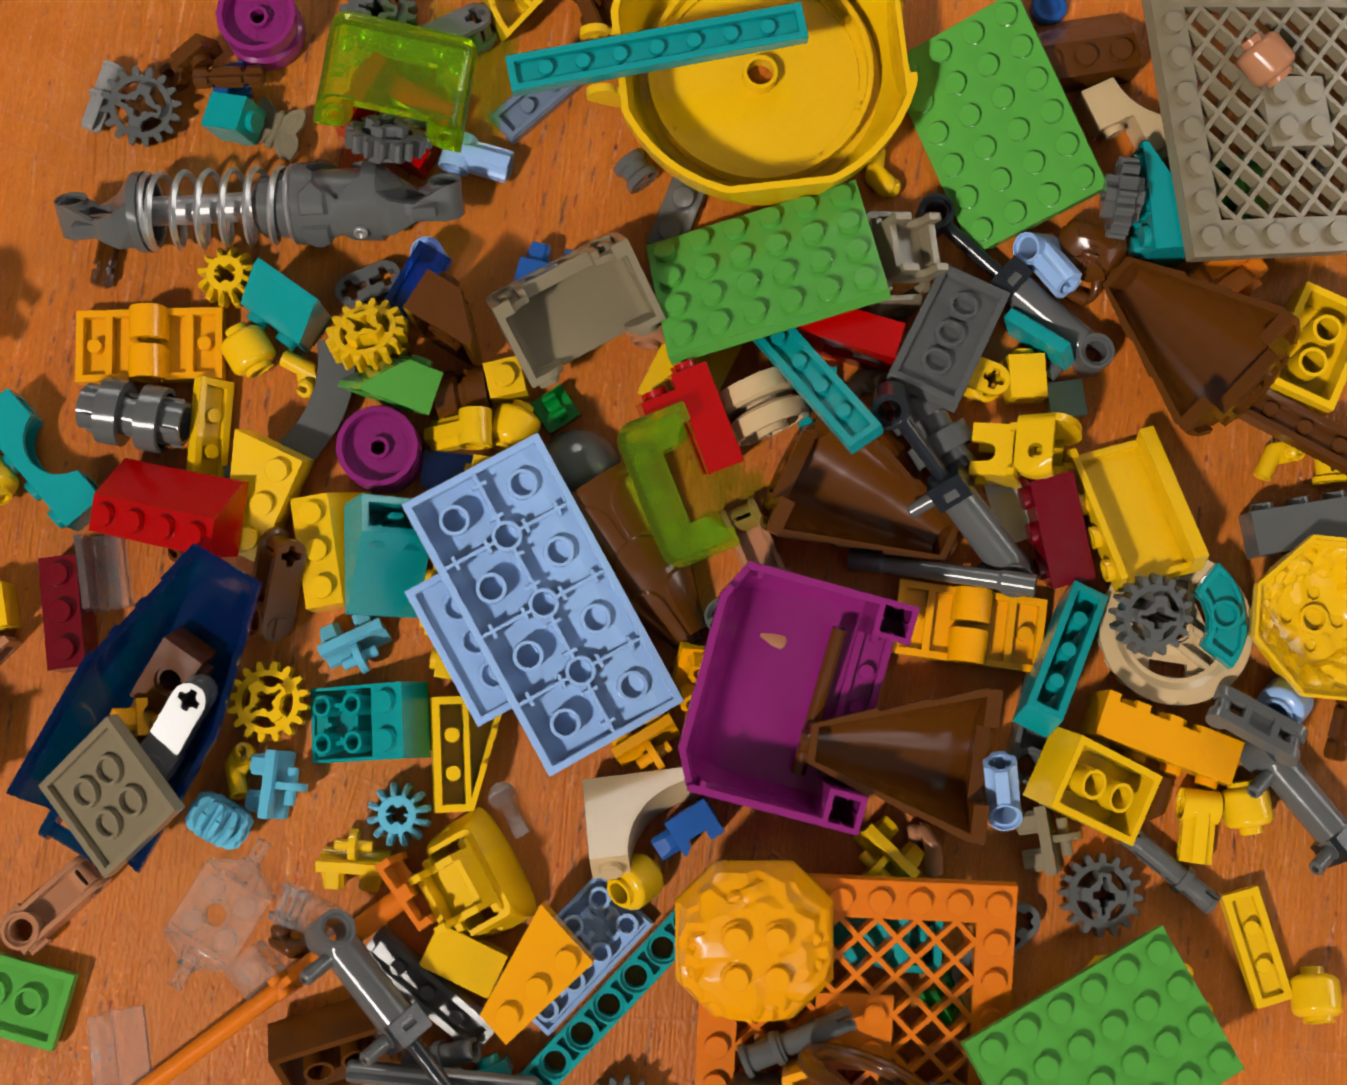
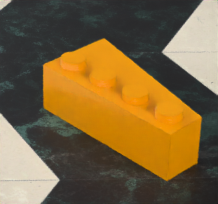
M1113 690L1091 692L1078 734L1109 749L1111 746L1124 751V757L1136 763L1145 764L1146 759L1160 764L1158 770L1166 774L1181 777V773L1184 772L1195 776V784L1216 790L1218 785H1232L1245 742L1201 725L1194 724L1193 728L1186 726L1188 721L1174 714L1157 712L1156 715L1150 713L1151 705L1138 700L1121 699L1122 694Z

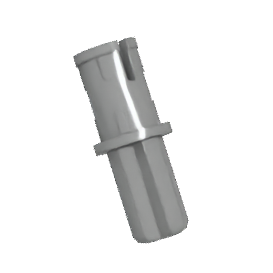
M103 60L95 86L88 91L91 97L82 118L81 126L90 132L101 133L109 113L101 112L100 107L108 105L109 100L100 95L101 92L111 93L113 88L107 83L108 79L114 80L117 83L121 80L118 71L122 69L125 72V69L119 64Z

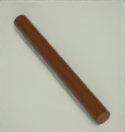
M832 626L803 730H808L809 723L819 721L822 718L847 630ZM798 743L791 772L804 776L808 763L805 761V753L798 752Z

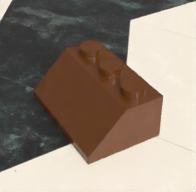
M1118 13L1034 26L1065 93L1088 89L1112 77L1115 78L1118 85L1130 83L1142 66L1135 32Z
M427 269L404 304L405 312L421 337L471 367L483 366L474 320L468 307L469 303L463 296L464 292L458 287L460 282L444 271H440L437 275Z
M354 998L324 1005L321 1008L267 1024L268 1062L282 1085H364L346 1081V1066L351 1059L360 1060V1053L376 1040L373 1034L378 1030ZM400 1051L390 1057L387 1053H384L376 1061L401 1064L402 1053Z

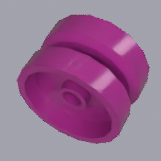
M294 0L218 1L216 9L218 28L239 61L243 60L246 66L260 65L266 72L282 69L293 62L303 49L306 30L304 20Z
M370 406L360 409L345 420L337 434L336 453L340 466L353 481L372 493L389 495L402 491L416 481L424 467L425 448L420 434L404 414L391 407ZM381 446H386L385 451L382 454H375L376 452H381Z

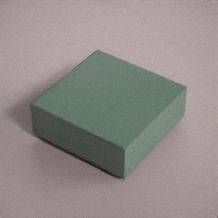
M1082 378L1047 383L1048 397L1045 400L1048 413H1065L1074 418L1085 417L1088 414Z

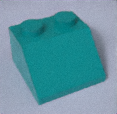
M257 258L253 264L240 302L249 312L246 318L253 324L259 325L263 330L269 326L278 332L275 338L288 349L293 351L296 347H299L307 353L332 321V317L317 298L262 259Z

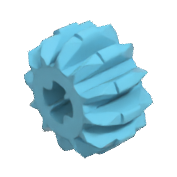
M393 782L390 784L391 796L384 789H379L376 792L382 804L373 801L368 804V808L378 811V816L367 818V823H380L381 826L374 831L373 835L378 838L388 832L386 838V845L388 846L394 845L397 836L402 847L408 846L410 843L409 833L416 840H420L423 837L417 825L422 827H430L431 821L422 818L421 813L432 811V805H419V802L426 796L424 791H420L411 797L414 789L412 783H406L401 794L399 784ZM394 806L396 808L406 807L408 814H404L405 817H408L406 822H394L392 815L396 814V812H392Z
M213 791L200 792L196 800L192 801L188 808L189 812L185 817L188 829L194 831L195 836L203 838L205 842H210L217 848L223 847L226 850L239 848L241 843L247 839L251 832L250 828L254 823L250 811L244 809L243 805L225 797L223 794H216Z

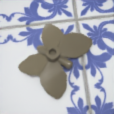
M262 97L259 100L258 106L266 111L267 114L256 145L264 142V146L270 149L274 144L273 149L279 158L287 161L292 160L299 150L300 140L297 134L305 125L307 111L298 109L290 111L288 114L284 110L277 112L276 106L268 98ZM237 143V144H240V145H243V146H254V145H248V144Z

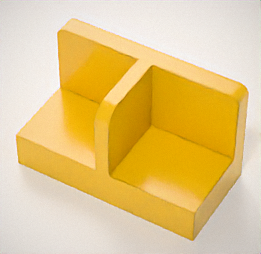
M455 926L438 935L434 932L420 961V966L484 998H488L512 952L483 938L472 937L467 930L457 932Z

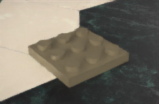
M117 713L107 716L38 785L104 878L116 874L185 808L184 804Z

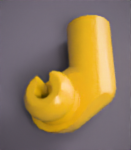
M883 148L866 165L865 181L878 195L893 198L899 194L901 183L884 168L886 150Z
M286 350L281 356L279 365L296 374L299 386L296 388L298 395L305 399L311 398L317 376V365L294 352Z
M1281 440L1269 443L1264 448L1253 475L1260 480L1271 481L1277 465L1300 461L1304 458L1305 453Z
M248 742L237 743L224 764L229 796L232 800L246 798V794L249 792L246 776L250 771L251 756L256 754V751Z

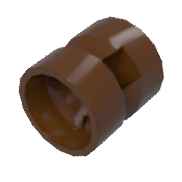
M483 366L464 368L461 375H457L453 370L443 372L434 399L439 420L458 415V410L466 406L491 408V399Z

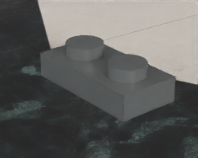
M673 177L648 237L647 245L690 232L705 194L686 186Z

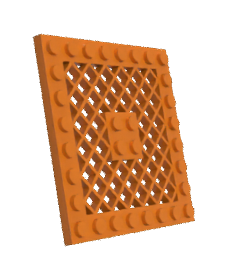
M807 873L833 899V926L840 921L851 933L838 946H835L833 943V963L838 959L849 972L837 983L834 984L831 981L814 998V1002L811 1000L806 1005L808 1008L795 1020L792 1018L784 1019L783 1022L787 1027L780 1034L807 1023L811 1018L815 1020L848 1005L853 1016L838 1022V1024L853 1018L857 1030H852L825 1042L839 1043L863 1049L890 1061L892 1057L897 1064L920 1078L921 1076L916 1070L928 1059H931L940 1070L927 1082L943 1083L949 1078L953 1084L983 1085L960 1044L961 1040L956 1035L968 1025L967 1037L1011 1012L1018 885L1015 882ZM847 917L868 919L856 928ZM886 919L909 921L895 930ZM925 921H944L945 923L935 933ZM963 922L974 923L973 933ZM879 923L890 935L875 948L864 935ZM918 924L929 937L925 942H922L917 948L913 949L903 940V937ZM957 926L968 938L952 951L941 939ZM859 941L869 954L854 966L844 953ZM898 943L909 957L893 968L882 955ZM937 945L947 957L942 960L938 968L932 971L921 957ZM972 949L970 971L960 959ZM877 961L886 970L887 974L873 986L862 973ZM916 962L927 975L911 987L901 975ZM955 964L965 977L950 989L940 977ZM856 979L865 989L845 988ZM894 981L906 992L895 1003L893 991L885 990ZM935 983L945 995L942 996L940 1001L929 1007L919 995ZM970 987L968 1009L958 997ZM914 1001L924 1013L909 1025L899 1013ZM698 1002L695 1085H733L735 1050L738 1052L737 1045L744 1043L755 1032L762 1039L766 1038L768 1031L763 1025L767 1021L748 1023L749 1025L736 1036L737 1020L715 1018ZM953 1002L963 1014L948 1027L938 1015ZM894 1019L904 1031L892 1041ZM933 1021L942 1033L930 1044H927L917 1033L929 1022ZM912 1039L922 1051L907 1063L897 1051ZM951 1040L961 1052L945 1064L936 1052ZM824 1061L828 1071L850 1085H859L869 1075L877 1082L878 1078L885 1079V1077L861 1067L836 1061ZM966 1063L965 1083H963L954 1072ZM742 1066V1067H741L738 1071H736L735 1073H746V1072H745V1070H744V1068H743V1066ZM781 1067L776 1073H780V1078H781V1081H782V1067ZM764 1068V1069L758 1071L757 1073H769V1072ZM841 1070L859 1071L849 1079Z

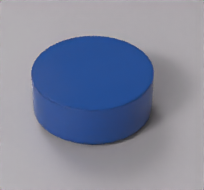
M1032 0L1029 9L1030 16L1039 26L1060 23L1066 14L1067 2L1066 0Z

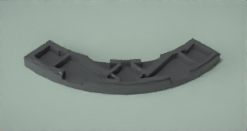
M325 340L317 341L318 370L315 386L307 407L294 427L278 442L314 460L329 445L348 410L352 392L337 387L339 380L356 372V365L348 371L345 370L342 362L339 364L335 362ZM231 464L223 466L225 478H230Z

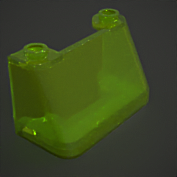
M352 11L339 12L333 17L329 29L313 122L329 126L346 125L351 120L354 107L428 122L427 137L434 146L461 153L477 61V47L469 38L461 35Z
M684 401L625 424L617 437L619 452L659 552L667 564L678 568L689 566L741 545L734 527L725 528L717 519L707 516L692 523L690 522L664 457V454L674 451L685 440L686 431L684 423L690 420V416Z

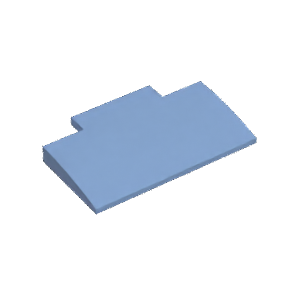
M538 433L401 504L438 572L435 576L405 591V594L478 727L512 709L547 774L552 776L684 702Z

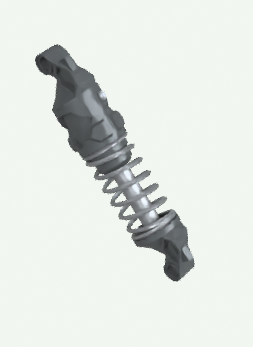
M316 159L313 162L291 163L288 167L279 164L274 168L270 176L263 168L255 165L250 169L246 178L239 169L233 166L226 170L222 179L216 171L210 168L203 170L198 180L194 174L186 169L178 172L174 180L161 170L154 174L148 171H133L127 177L117 195L101 205L89 199L82 192L62 194L56 197L53 202L64 238L73 241L96 238L117 249L136 248L142 253L158 252L161 249L166 237V226L170 227L174 246L180 251L187 244V225H194L197 242L206 250L211 241V224L218 223L222 243L227 248H230L235 236L234 222L243 223L246 242L252 247L258 241L259 229L269 236L271 242L276 246L280 243L281 237L291 238L298 245H312L323 248L342 235L354 240L386 241L390 235L406 229L417 221L447 222L460 218L465 214L460 175L448 172L439 173L431 176L428 179V183L417 188L395 175L384 163H372L369 159L355 162L349 168L336 167L333 162L325 159ZM259 173L261 176L254 183L251 190V183L254 174ZM235 174L243 187V192H227V182L230 175ZM210 175L215 179L219 188L218 193L204 194L202 187L206 176ZM184 176L188 177L195 188L194 195L180 194L178 186L181 178ZM163 178L167 181L171 188L169 196H163L157 179ZM201 224H204V238ZM177 225H180V239L178 236Z

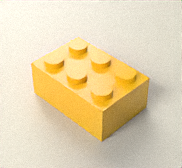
M1307 281L1291 293L1285 307L1287 311L1297 316L1300 323V333L1297 343L1294 345L1289 344L1285 353L1290 359L1269 389L1324 416L1334 411L1347 380V298Z
M1057 727L1046 740L1023 796L1095 831L1133 846L1163 776L1081 734Z

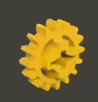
M371 298L368 305H363L360 300H357L355 303L356 308L350 309L344 306L342 307L344 313L342 317L333 316L331 318L335 326L326 328L329 338L325 342L337 364L342 362L345 370L348 371L354 365H356L359 373H363L368 365H371L374 371L379 369V362L381 361L391 364L392 359L390 355L392 353L402 354L403 350L400 344L408 342L406 335L408 327L397 306L391 308L388 300H384L380 305L377 304L375 298Z
M272 661L270 669L267 668L264 662H257V672L244 668L243 673L246 679L244 681L237 679L232 681L238 688L237 693L227 694V698L235 700V706L227 709V712L238 714L239 718L233 723V726L235 728L246 726L247 728L244 732L246 738H252L258 733V742L266 743L269 734H271L274 742H281L283 731L289 736L296 734L293 727L294 723L305 725L306 720L300 714L302 711L311 710L310 705L303 703V698L311 695V691L300 689L299 686L305 681L303 676L292 678L295 668L287 666L281 672L280 662ZM277 677L284 682L270 687L263 678ZM250 691V702L249 705L246 707V698L248 692ZM265 695L276 697L272 701L273 709L263 707L267 702ZM293 697V706L289 714L287 711L289 699ZM268 717L276 726L263 727L255 722Z

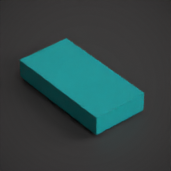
M1011 308L1003 317L1010 337L1028 348H1032L1036 353H1045L1046 359L1066 371L1073 364V352L1068 340L1015 308Z

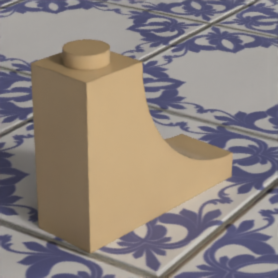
M682 767L582 780L588 852L593 879L603 878L612 880L631 872L634 847L646 826L656 816L671 806L699 798V794L687 791Z

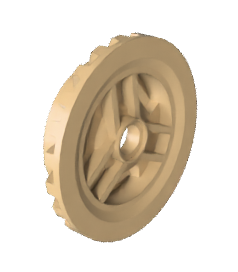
M1207 559L1201 571L1172 578L1176 580L1175 586L1177 585L1187 590L1181 599L1192 601L1193 606L1186 609L1185 614L1194 618L1192 622H1184L1183 628L1189 632L1188 636L1182 635L1177 639L1180 645L1178 648L1166 645V655H1160L1154 651L1152 657H1147L1140 654V651L1137 654L1126 649L1127 644L1124 645L1117 642L1115 638L1120 631H1115L1109 627V624L1117 620V617L1108 613L1109 608L1118 607L1119 602L1113 598L1115 591L1112 584L1108 585L1109 588L1105 595L1109 596V599L1098 625V646L1102 649L1107 668H1110L1116 675L1115 679L1121 685H1125L1133 691L1132 693L1136 696L1160 705L1184 706L1197 704L1213 698L1218 686H1230L1243 671L1251 653L1253 641L1249 636L1251 623L1248 611L1250 607L1240 587L1239 589L1244 599L1243 605L1246 625L1248 627L1243 651L1234 667L1227 669L1198 645L1205 632V623L1195 603L1196 597L1191 592L1214 564ZM1125 591L1116 594H1120L1123 596ZM1131 622V626L1134 631L1135 625ZM1155 660L1184 665L1183 677L1156 674L1149 670V661Z

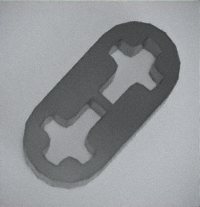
M378 261L340 278L335 286V294L342 306L350 309L355 308L357 300L368 304L371 298H375L376 302L395 295L401 290L404 282L403 274L392 261ZM383 271L394 275L391 277L392 284L389 286H385L383 282L375 283L382 279L381 273ZM350 285H354L356 289L367 286L357 292L358 298L352 300L349 296L344 297L348 293L347 287Z

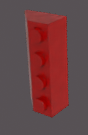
M124 458L93 495L89 531L209 558L238 557L249 482Z

